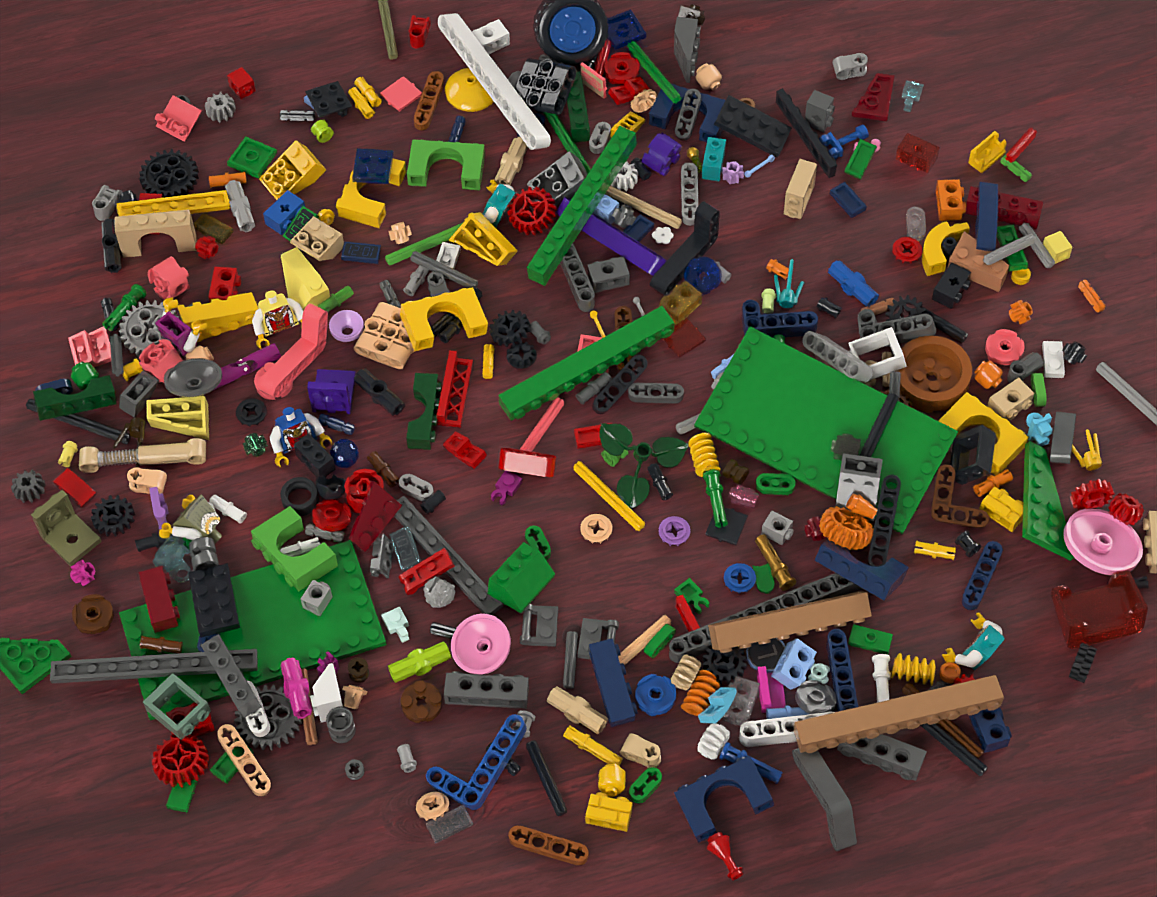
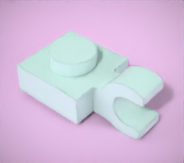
M400 607L381 615L390 634L397 632L402 643L410 640L406 630L409 623Z

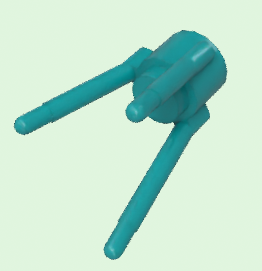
M793 259L790 260L787 288L780 292L778 276L774 275L777 294L776 302L783 308H792L794 305H797L798 297L804 284L803 281L800 282L795 294L791 290Z

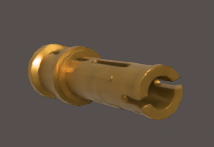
M765 534L758 536L755 542L772 569V576L776 577L780 584L779 588L782 591L789 590L796 584V579L791 577L788 572V566L782 563Z

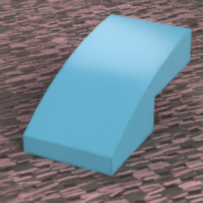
M720 687L709 696L708 699L711 705L698 715L700 722L716 724L731 706L737 693L736 688Z

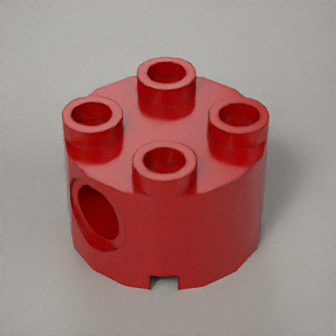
M356 470L351 477L349 476L346 479L344 487L347 503L354 513L360 514L364 505L362 503L370 489L371 480L384 489L382 477L377 475V472L374 470Z

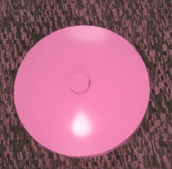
M1083 509L1074 513L1065 525L1064 541L1070 553L1081 564L1095 572L1115 576L1129 573L1137 566L1143 554V547L1138 534L1131 525L1119 522V520L1114 519V516L1105 510Z

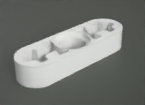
M247 681L262 708L248 715L246 719L253 734L257 737H263L269 733L270 723L256 687L252 682ZM255 719H259L262 723L261 730H258V724Z

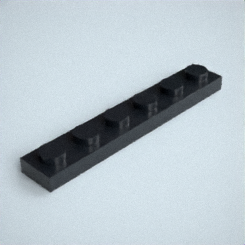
M783 88L776 91V104L827 177H834L837 168L836 160L833 157L831 158L827 147L819 141L817 133L812 131L808 120L803 118L800 109L793 104L791 96L786 94Z

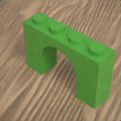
M422 139L412 140L407 170L408 185L426 187L428 172L432 164L441 159H453L463 166L461 175L462 189L480 190L485 160L484 144L426 141Z
M289 506L251 530L253 538L251 542L256 550L260 549L267 562L271 561L274 564L273 566L277 573L285 576V580L290 587L294 586L298 591H301L310 585L312 580L316 581L336 568L338 563L336 554L325 542L301 556L292 557L280 552L282 545L304 530L301 517Z

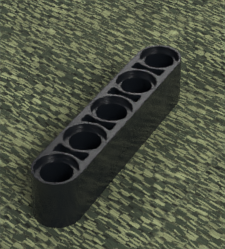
M888 475L883 480L868 557L869 566H883L887 560L901 486L900 479L895 475ZM892 482L897 487L895 489H888L886 484ZM889 501L893 504V507L885 508L882 503ZM886 520L890 525L888 527H881L879 522ZM883 539L886 544L884 546H877L875 541ZM879 558L882 560V564L876 566L871 560Z

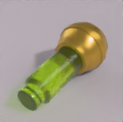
M691 147L687 150V157L697 166L698 172H702L699 150Z

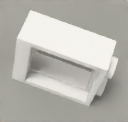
M892 327L849 342L850 351L848 352L857 358L864 353L890 345L894 357L869 365L873 371L870 380L907 367Z

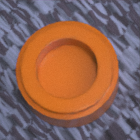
M947 662L941 666L940 678L944 682L954 683L955 678H960L961 669L957 664Z

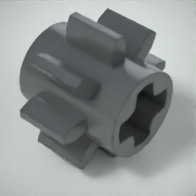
M624 205L621 208H615L612 214L615 218L614 223L623 228H626L627 225H633L636 219L633 215L634 210Z

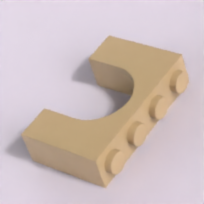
M190 210L115 217V234L123 258L142 256L140 238L149 233H165L170 235L176 242L178 252L196 251V233Z

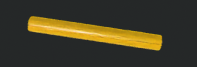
M578 461L573 466L574 471L634 529L640 531L644 528L645 522L583 462Z

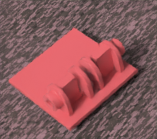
M173 95L164 112L156 114V127L185 142L202 110Z

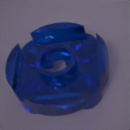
M709 257L691 259L684 273L685 285L694 293L700 295L710 293L713 288L716 289L722 279L721 269ZM702 272L707 274L706 277H703V279L700 280L699 275Z

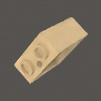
M799 159L786 191L785 215L792 218H802L815 186L816 163Z

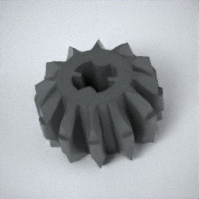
M24 469V474L22 475L17 473V478L12 479L13 485L11 486L17 500L21 499L23 503L27 500L32 503L34 498L40 500L39 494H45L44 487L46 485L42 475L36 474L33 469L29 473Z

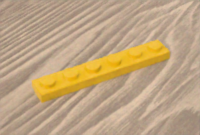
M226 190L117 203L116 208L118 216L190 210V214L228 210L230 209V203Z

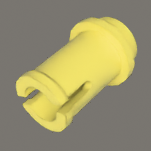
M67 441L63 444L64 449L58 460V463H62L61 466L70 467L74 453L78 451L76 443Z

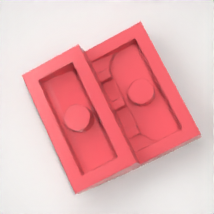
M104 326L90 333L84 330L68 338L75 365L84 361V363H91L93 367L111 362L110 333Z

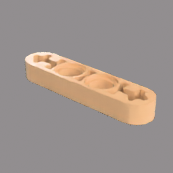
M222 725L218 730V740L252 792L257 796L267 795L271 787L269 778L237 730L232 725ZM225 730L228 733L232 732L231 739L234 743L231 745L227 737H222ZM235 747H242L245 752L242 756L236 757L233 755L232 750ZM246 764H253L256 770L252 774H247L243 768ZM259 773L261 775L258 776V780L260 781V783H266L265 790H262L261 788L256 789L257 781L255 780V777Z

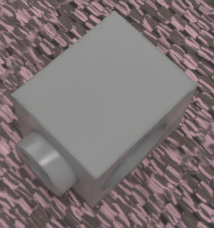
M771 511L762 525L761 535L765 534L768 539L783 545L785 540H790L793 535V521Z
M312 580L301 597L302 607L321 616L332 599L331 588L322 581ZM316 595H322L319 598H313Z

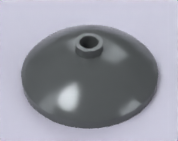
M207 359L181 361L176 366L168 369L164 375V385L169 392L188 398L202 396L211 392L222 380V371L219 365Z

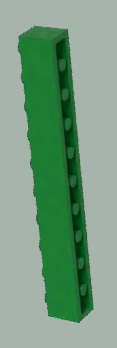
M619 126L527 266L529 279L543 286L547 284L636 147L635 132Z
M660 306L499 394V404L511 421L520 419L530 410H536L543 403L555 400L559 394L571 391L579 383L589 381L592 376L604 373L610 366L620 364L630 355L634 356L641 349L653 346L659 339L669 337L674 332V321L664 307Z

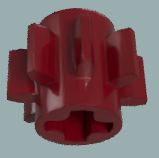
M812 517L807 521L808 525H805L807 538L812 536L813 541H820L826 538L819 527L821 517Z

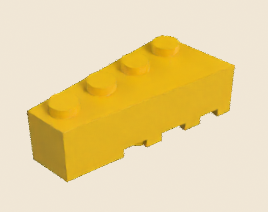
M252 292L228 296L227 300L223 301L217 298L211 299V302L207 304L195 302L190 307H184V305H178L177 307L181 321L191 329L192 323L196 320L202 319L201 324L207 323V329L199 332L200 336L197 342L212 336H218L230 330H236L248 324H253L252 319L258 309Z

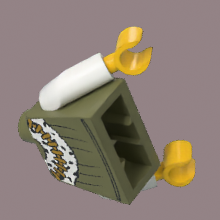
M188 495L187 499H183L182 507L185 510L173 523L174 527L171 528L169 523L162 524V529L159 530V536L164 539L169 538L172 534L173 536L184 537L190 540L209 537L216 543L222 537L215 529L220 522V517L216 513L213 504L207 502L202 495L196 499L193 495Z

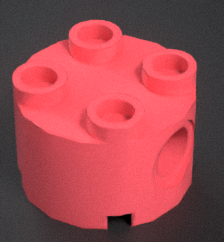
M172 256L148 270L150 284L154 282L156 287L153 289L163 300L171 297L175 298L190 288L187 277H189L188 271L184 267L181 268Z
M162 339L158 340L159 344L157 345L152 343L147 346L139 356L140 366L144 371L157 378L159 383H164V375L168 369L183 361L182 356L169 340Z

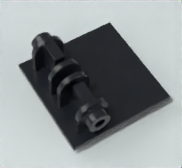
M338 81L305 91L318 117L335 112L339 116L344 117L347 115V109L352 107Z

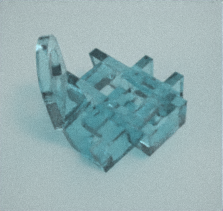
M170 536L160 546L152 562L156 567L163 565L177 582H186L189 580V574L180 578L177 576V572L183 569L192 572L188 564L182 559L190 551L183 545L184 540L177 536Z

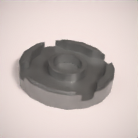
M808 680L801 683L795 695L799 707L809 714L832 712L837 701L835 692L831 687L826 684L825 686L821 685L816 680Z

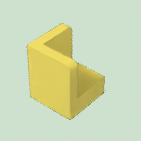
M1061 231L1044 238L1043 245L1054 259L1055 264L1070 258L1072 246Z

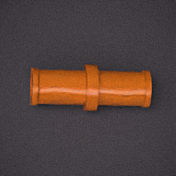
M227 172L225 175L209 176L210 188L225 186L232 180L240 181L241 184L246 183L245 172L233 174Z
M1006 469L995 476L987 477V480L973 487L975 494L981 497L990 492L993 487L999 489L1001 485L1013 480L1012 473Z

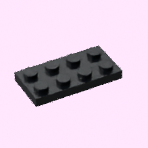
M730 95L727 96L714 123L715 126L777 158L792 127Z
M228 563L188 572L200 638L239 629L240 623Z

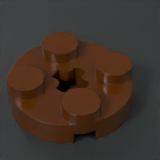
M97 594L83 597L82 601L78 605L76 604L72 610V619L78 630L86 634H97L107 631L114 618V610L111 603L103 596ZM92 611H95L96 614H98L94 618L88 616L92 613Z
M420 680L407 687L402 694L400 703L403 714L415 723L434 720L442 708V697L439 690L430 683ZM425 699L426 705L424 706L421 704L420 706H417V700Z

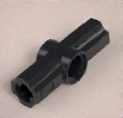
M111 218L105 219L102 222V245L105 270L116 273L122 269L121 250L115 234V220Z
M366 368L360 369L356 373L354 382L372 397L374 403L380 404L392 416H397L402 412L405 403L387 388V384L383 380H378Z

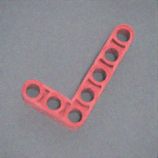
M313 304L306 306L302 315L301 338L260 378L257 386L258 390L274 398L278 397L324 350L327 338V311Z

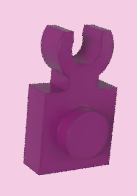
M505 471L495 484L497 490L492 492L491 500L494 501L498 496L502 497L500 505H504L507 494L513 497L523 483L522 478L509 471Z
M329 651L326 652V657L323 660L319 658L317 661L320 664L317 667L319 677L331 663L334 665L335 674L340 669L338 660Z

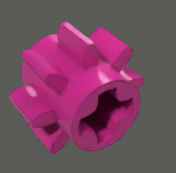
M80 560L71 566L72 571L70 575L75 583H81L82 586H85L95 580V568L90 562L85 563L84 560Z

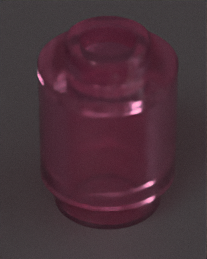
M737 484L736 488L732 486L729 498L732 499L731 503L748 509L749 507L755 508L759 493H756L755 490Z

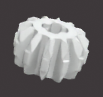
M626 161L611 186L619 190L624 189L625 191L628 188L633 189L634 184L638 182V171L635 169L634 164L629 165Z
M717 723L710 724L698 743V752L711 760L716 759L727 743L730 731Z

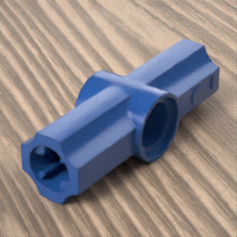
M840 260L832 263L828 273L841 284L843 291L847 295H854L866 307L875 304L879 299V294L866 284L865 278L859 272L851 271Z

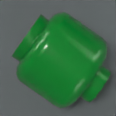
M84 361L76 364L71 369V379L80 390H85L91 379L100 377L92 364L84 363Z

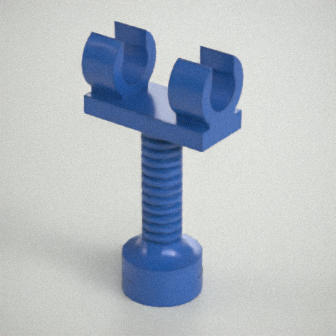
M862 124L855 128V132L836 140L833 134L829 132L827 135H822L819 141L826 147L831 144L833 148L828 150L831 158L833 157L836 160L838 157L843 156L842 145L857 138L864 140L869 137V133L865 125Z

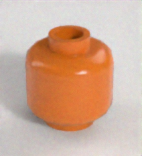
M983 361L974 371L975 380L985 389H989L992 386L996 388L1003 380L1000 378L1003 371L992 361Z

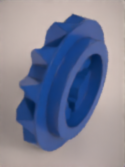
M737 563L726 569L724 582L731 592L735 591L740 594L741 592H748L754 587L756 575L750 566ZM739 573H741L742 579H745L742 580L741 584L737 580Z

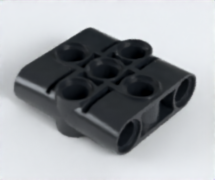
M528 58L525 61L515 90L531 110H535L537 113L546 112L560 115L566 104L577 71L574 66L555 63L550 59Z

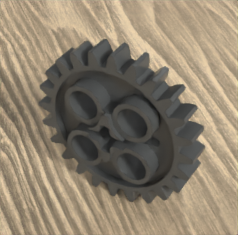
M264 685L263 691L256 687L262 705L266 702H271V705L263 707L270 723V728H273L274 731L263 737L255 736L249 728L246 717L244 718L239 711H235L237 718L234 719V722L238 725L236 727L237 732L240 733L242 739H245L247 745L253 742L255 749L259 744L262 750L265 749L266 745H269L270 749L273 750L274 744L281 748L282 741L288 744V737L295 738L293 731L300 730L297 724H302V720L294 716L290 699L285 697L283 687H280L278 691H276L275 685L271 687V690H268L267 686ZM287 713V716L283 718L279 717L280 714ZM258 719L256 720L258 724L257 728L261 730L262 723Z

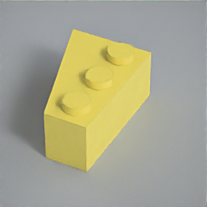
M205 396L147 400V420L151 427L209 440L208 403Z

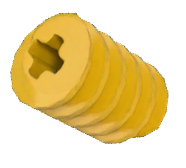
M709 433L697 434L688 442L692 460L694 461L695 472L700 477H703V473L708 470L715 469L720 472L719 462L716 460L717 455L714 453V443Z
M899 653L894 659L891 678L897 673L899 680L902 679L903 675H906V680L910 681L911 677L914 676L915 683L922 678L925 685L929 679L932 686L936 669L935 661L931 660L929 665H927L926 658H923L921 663H919L917 656L911 661L910 655H907L903 660L902 654Z

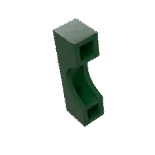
M576 72V78L567 98L570 133L574 143L590 140V127L581 72Z
M415 373L413 385L414 399L424 404L426 409L418 419L408 422L406 440L409 449L431 450L432 443H435L436 431H433V429L438 424L436 409H438L440 401L438 393L442 391V382H439L438 374Z
M110 375L91 379L88 387L77 394H62L53 387L33 391L40 421L116 405L115 390Z

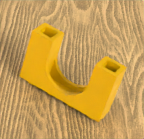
M365 150L362 157L358 158L356 169L351 172L349 183L345 184L342 197L338 198L336 202L339 217L380 228L386 216L385 203L367 199L361 196L359 191L365 184L372 181H382L400 186L407 173L405 161Z
M473 287L401 304L400 316L414 351L433 347L434 335L428 318L438 312H449L456 315L461 320L468 338L487 333L488 322Z
M967 392L939 420V422L957 430V435L966 427L972 425H984L996 433L998 442L994 445L991 473L994 475L1001 473L1025 448L1029 438L1024 431L1011 425L1007 419L1000 417L992 408L985 406L977 397Z

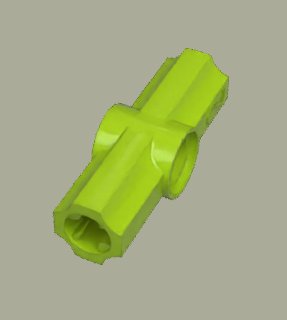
M443 641L425 650L422 648L413 650L408 654L407 658L388 665V669L393 681L396 683L415 674L421 676L428 673L433 666L451 659V654L446 643Z

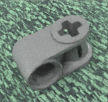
M863 53L836 57L832 62L836 77L839 80H845L847 78L864 76L867 72L866 64L868 57Z
M107 185L101 187L98 195L92 202L95 217L98 220L104 221L111 217L117 203H120L119 195L122 193L121 190L110 189Z

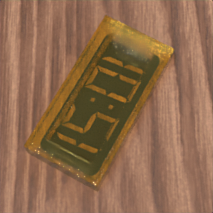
M202 213L193 223L195 230L215 238V241L223 244L233 233V228L206 213Z

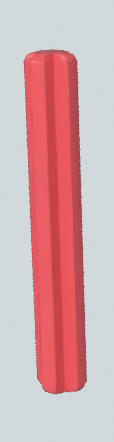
M557 397L553 400L520 450L533 451L564 406L563 399Z

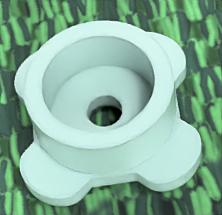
M814 663L810 668L811 673L808 676V680H816L826 684L829 680L827 673L830 671V668L821 663Z

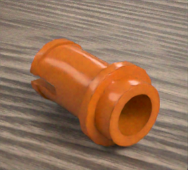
M771 259L766 267L769 270L768 272H773L786 280L789 268L778 263L777 259Z

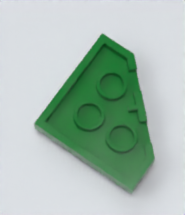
M0 638V670L21 694H24L50 674L51 661H66L72 657L59 640L39 641L38 639L10 640V638Z

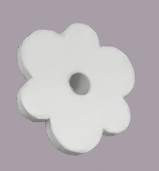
M658 227L652 233V238L656 239L658 244H669L673 238V233H671L669 227Z

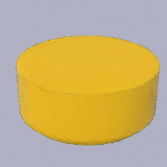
M1029 269L1012 271L1011 279L1018 285H1024L1029 282L1031 272Z

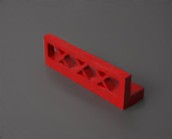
M449 350L437 411L438 425L461 428L473 360L458 358L457 351ZM457 365H466L468 368L460 374L457 370ZM461 379L464 386L457 390L454 383ZM458 395L461 402L454 406L450 401ZM453 412L458 415L457 421L447 420V416Z

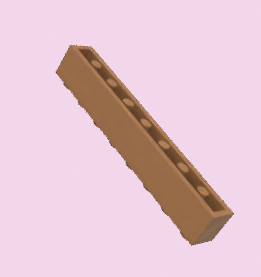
M855 592L709 624L708 627L712 648L720 650V653L732 651V647L736 646L742 649L751 647V643L754 642L759 644L770 643L772 638H777L778 640L790 638L789 635L794 633L797 636L809 634L808 630L812 629L818 632L827 630V626L834 625V627L846 626L848 621H853V623L864 622L866 617H871L872 615L867 592Z

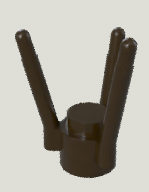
M133 418L130 423H125V427L115 441L113 448L115 449L127 431H129L130 436L138 438V449L144 441L146 422L141 418Z

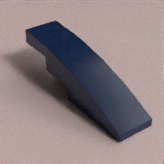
M979 182L977 219L975 223L976 249L994 251L996 249L998 184Z

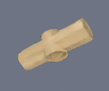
M521 137L514 138L508 152L503 154L500 169L495 177L496 183L511 185L516 172H520L523 157L528 148Z
M558 686L552 689L547 698V702L562 711L571 722L575 724L581 723L597 734L603 731L608 722V718L591 708L585 699L579 696L574 697Z

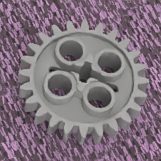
M147 300L144 306L139 302L138 308L133 305L132 312L126 311L128 317L122 316L123 323L119 324L121 328L119 330L121 341L124 342L125 348H129L130 353L135 352L137 357L150 344H159V341L151 342L153 339H164L155 325V322L162 317V313L165 310L163 302L158 305L156 300H154L153 304H150ZM175 310L171 311L173 315H177ZM144 317H149L147 320H142ZM137 332H141L140 335H137V336L134 335V334L137 333Z

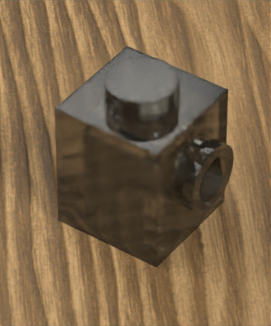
M850 434L838 435L837 440L832 441L830 452H834L833 459L842 460L843 453L859 456L861 439H856Z

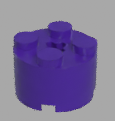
M663 132L659 133L649 144L648 148L650 149L648 154L644 153L642 163L660 175L666 176L670 170L669 166L671 163L676 164L679 160L680 154L678 153L682 149V145Z

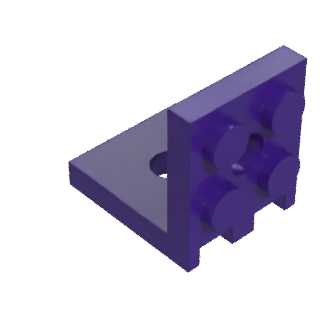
M317 369L316 382L308 381L307 387L312 412L327 410L328 413L346 411L347 414H351L355 371Z

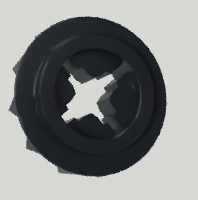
M518 342L515 346L511 344V347L507 349L506 357L511 366L523 369L534 364L537 352L534 346L529 345L528 342ZM520 350L524 353L523 359L519 355Z
M255 398L242 401L236 409L237 419L242 425L246 424L249 427L254 424L258 426L259 422L264 421L267 415L265 404ZM255 410L256 415H248L247 411L253 412Z

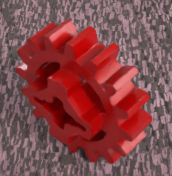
M1100 479L1096 481L1090 480L1088 484L1082 483L1080 487H1076V491L1071 492L1070 500L1074 509H1078V511L1095 509L1096 507L1102 508V506L1109 503L1108 500L1113 499L1112 495L1115 493L1110 482L1107 483L1106 480L1101 482Z

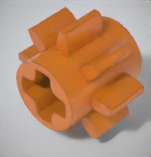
M1019 300L1010 305L1012 309L1009 310V316L1013 322L1019 321L1021 325L1031 320L1030 315L1033 314V310L1028 302L1023 303L1022 300Z

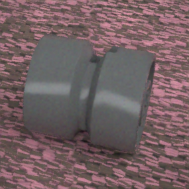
M201 537L189 543L194 571L219 565L217 554H215V543L212 538Z
M336 707L329 711L326 716V723L330 737L337 743L349 742L354 737L356 731L352 713L345 707Z

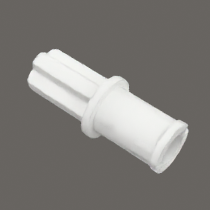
M213 495L209 500L216 509L223 512L224 516L231 517L239 524L247 516L246 512L235 507L232 502H227L217 495Z
M318 537L304 542L298 541L297 544L282 548L280 551L287 556L296 557L308 553L319 546L320 542H318Z

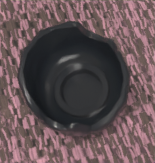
M322 474L316 478V488L322 498L333 500L345 494L344 485L346 481L335 474L329 479Z

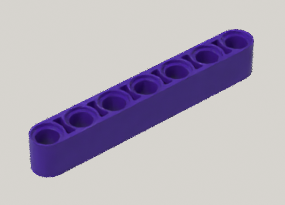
M563 198L556 211L558 216H561L571 201L570 198ZM592 213L582 228L583 232L653 276L666 262V259Z

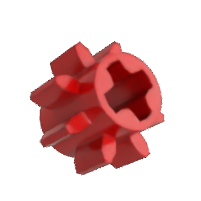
M209 235L199 238L195 245V249L199 252L198 256L204 259L214 257L219 248L218 244L215 243L216 239Z

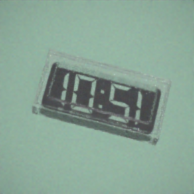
M461 805L445 813L444 817L439 816L436 818V821L432 820L426 823V828L436 844L473 825V821L464 805Z

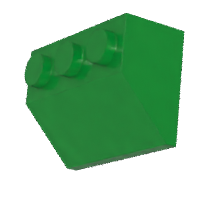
M523 542L489 578L488 595L522 613L553 579L555 572L539 550Z

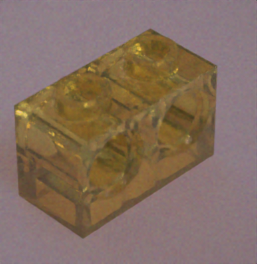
M685 280L681 285H677L672 293L664 296L659 305L664 307L674 321V325L677 326L701 305L702 293Z

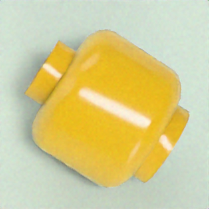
M607 764L600 769L598 788L602 793L607 794L609 797H614L624 791L626 774L619 765Z

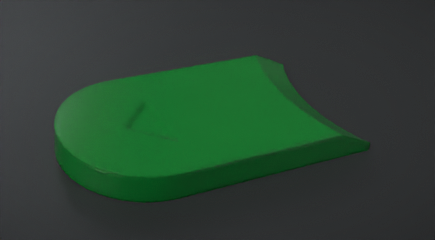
M769 563L763 566L752 565L756 575L757 589L762 593L772 592L774 589V579Z

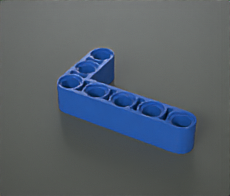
M514 714L506 719L468 783L440 767H432L427 771L426 779L434 789L471 810L479 809L526 733L527 726L522 717ZM515 722H520V723H521V726H520L519 729H517V730H512V729H511V726H512L513 723H515ZM510 740V745L507 748H501L502 741ZM493 758H499V763L496 766H490V761ZM436 774H442L439 782L432 781ZM482 776H488L487 783L479 784V779ZM459 784L460 787L457 792H450L452 785ZM472 794H477V800L469 803L468 797Z

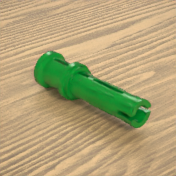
M134 284L131 287V291L122 297V302L103 321L102 324L105 329L112 331L122 319V316L127 314L126 311L133 309V305L137 307L140 299L146 297V291L142 286Z
M712 469L703 473V479L707 484L706 493L710 496L715 526L722 528L720 520L723 523V527L728 525L721 495L723 486L719 481L720 472Z

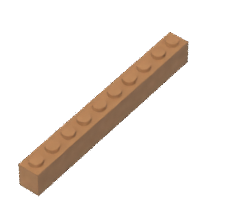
M993 675L797 721L794 723L793 731L800 753H813L823 747L834 748L840 743L847 742L851 744L866 737L868 739L876 738L879 734L883 733L894 734L904 728L915 729L921 724L928 723L932 725L947 718L948 720H953L964 714L974 715L985 709L989 711L995 710L1001 706L1004 696L997 676Z

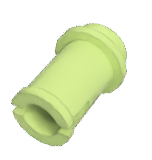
M765 289L761 294L763 298L762 312L771 314L774 312L776 293L773 289Z

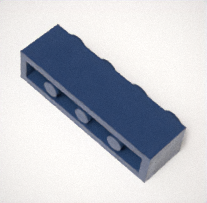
M613 638L589 644L588 652L610 727L633 722L635 714H638L635 702H631L629 696L632 694L629 682L626 683L624 679L626 670L624 664L619 662L618 656H621L618 644H614Z

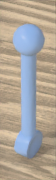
M770 155L768 159L750 171H745V177H750L753 172L768 162H773L775 157Z

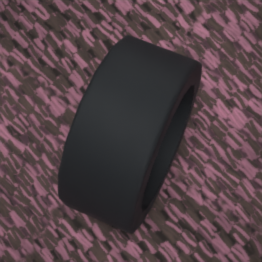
M292 478L281 489L280 495L284 509L291 506L299 516L310 514L319 502L316 485L308 478ZM302 488L311 492L310 500L304 504L296 505L288 500L290 493L296 489Z

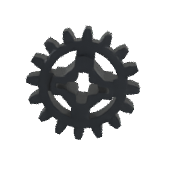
M907 295L904 300L899 296L898 302L893 299L894 305L887 306L890 312H886L885 315L890 317L886 321L904 318V309L908 313V317L921 315L927 311L925 308H921L923 306L922 302L917 303L916 297L910 300V296ZM906 304L912 305V306H914L915 308H912V309H911V308L907 307ZM900 307L898 313L894 314L897 308Z
M512 310L511 313L505 311L504 315L498 314L499 318L493 319L494 324L489 325L491 329L489 331L495 343L498 342L499 346L503 343L506 347L510 343L515 346L517 341L522 343L521 338H527L526 333L531 331L529 328L531 326L526 314L522 315L521 311L515 313Z
M109 495L108 500L101 498L102 503H95L97 509H92L93 516H91L94 528L98 529L100 534L105 532L107 537L111 533H114L116 537L119 531L124 534V529H130V523L135 521L133 518L135 512L131 502L128 503L126 498L121 500L119 495L115 499L111 495Z
M738 646L732 647V651L720 653V650L713 648L712 650L706 649L707 655H703V669H707L706 671L714 674L719 679V684H722L723 680H725L729 685L731 679L737 682L738 676H744L743 670L747 669V656H743V649L738 650ZM715 656V660L713 661V664H712V663H711V660H712V658ZM738 661V667L735 669V664Z

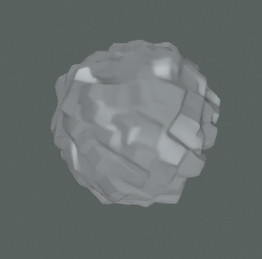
M435 576L425 583L423 590L426 602L431 607L436 608L450 604L454 600L455 586Z

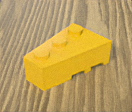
M481 212L471 213L449 239V241L478 254L479 257L496 266L507 264L518 252Z

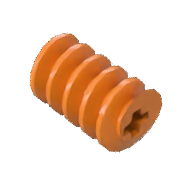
M706 670L698 671V676L695 677L694 683L687 692V697L684 698V703L681 704V708L689 714L698 716L704 709L710 706L707 703L709 702L708 697L716 692L715 689L720 688V684L716 681V676Z

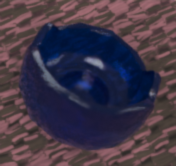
M340 439L332 445L330 455L333 457L336 466L339 468H349L358 460L359 450L353 441Z

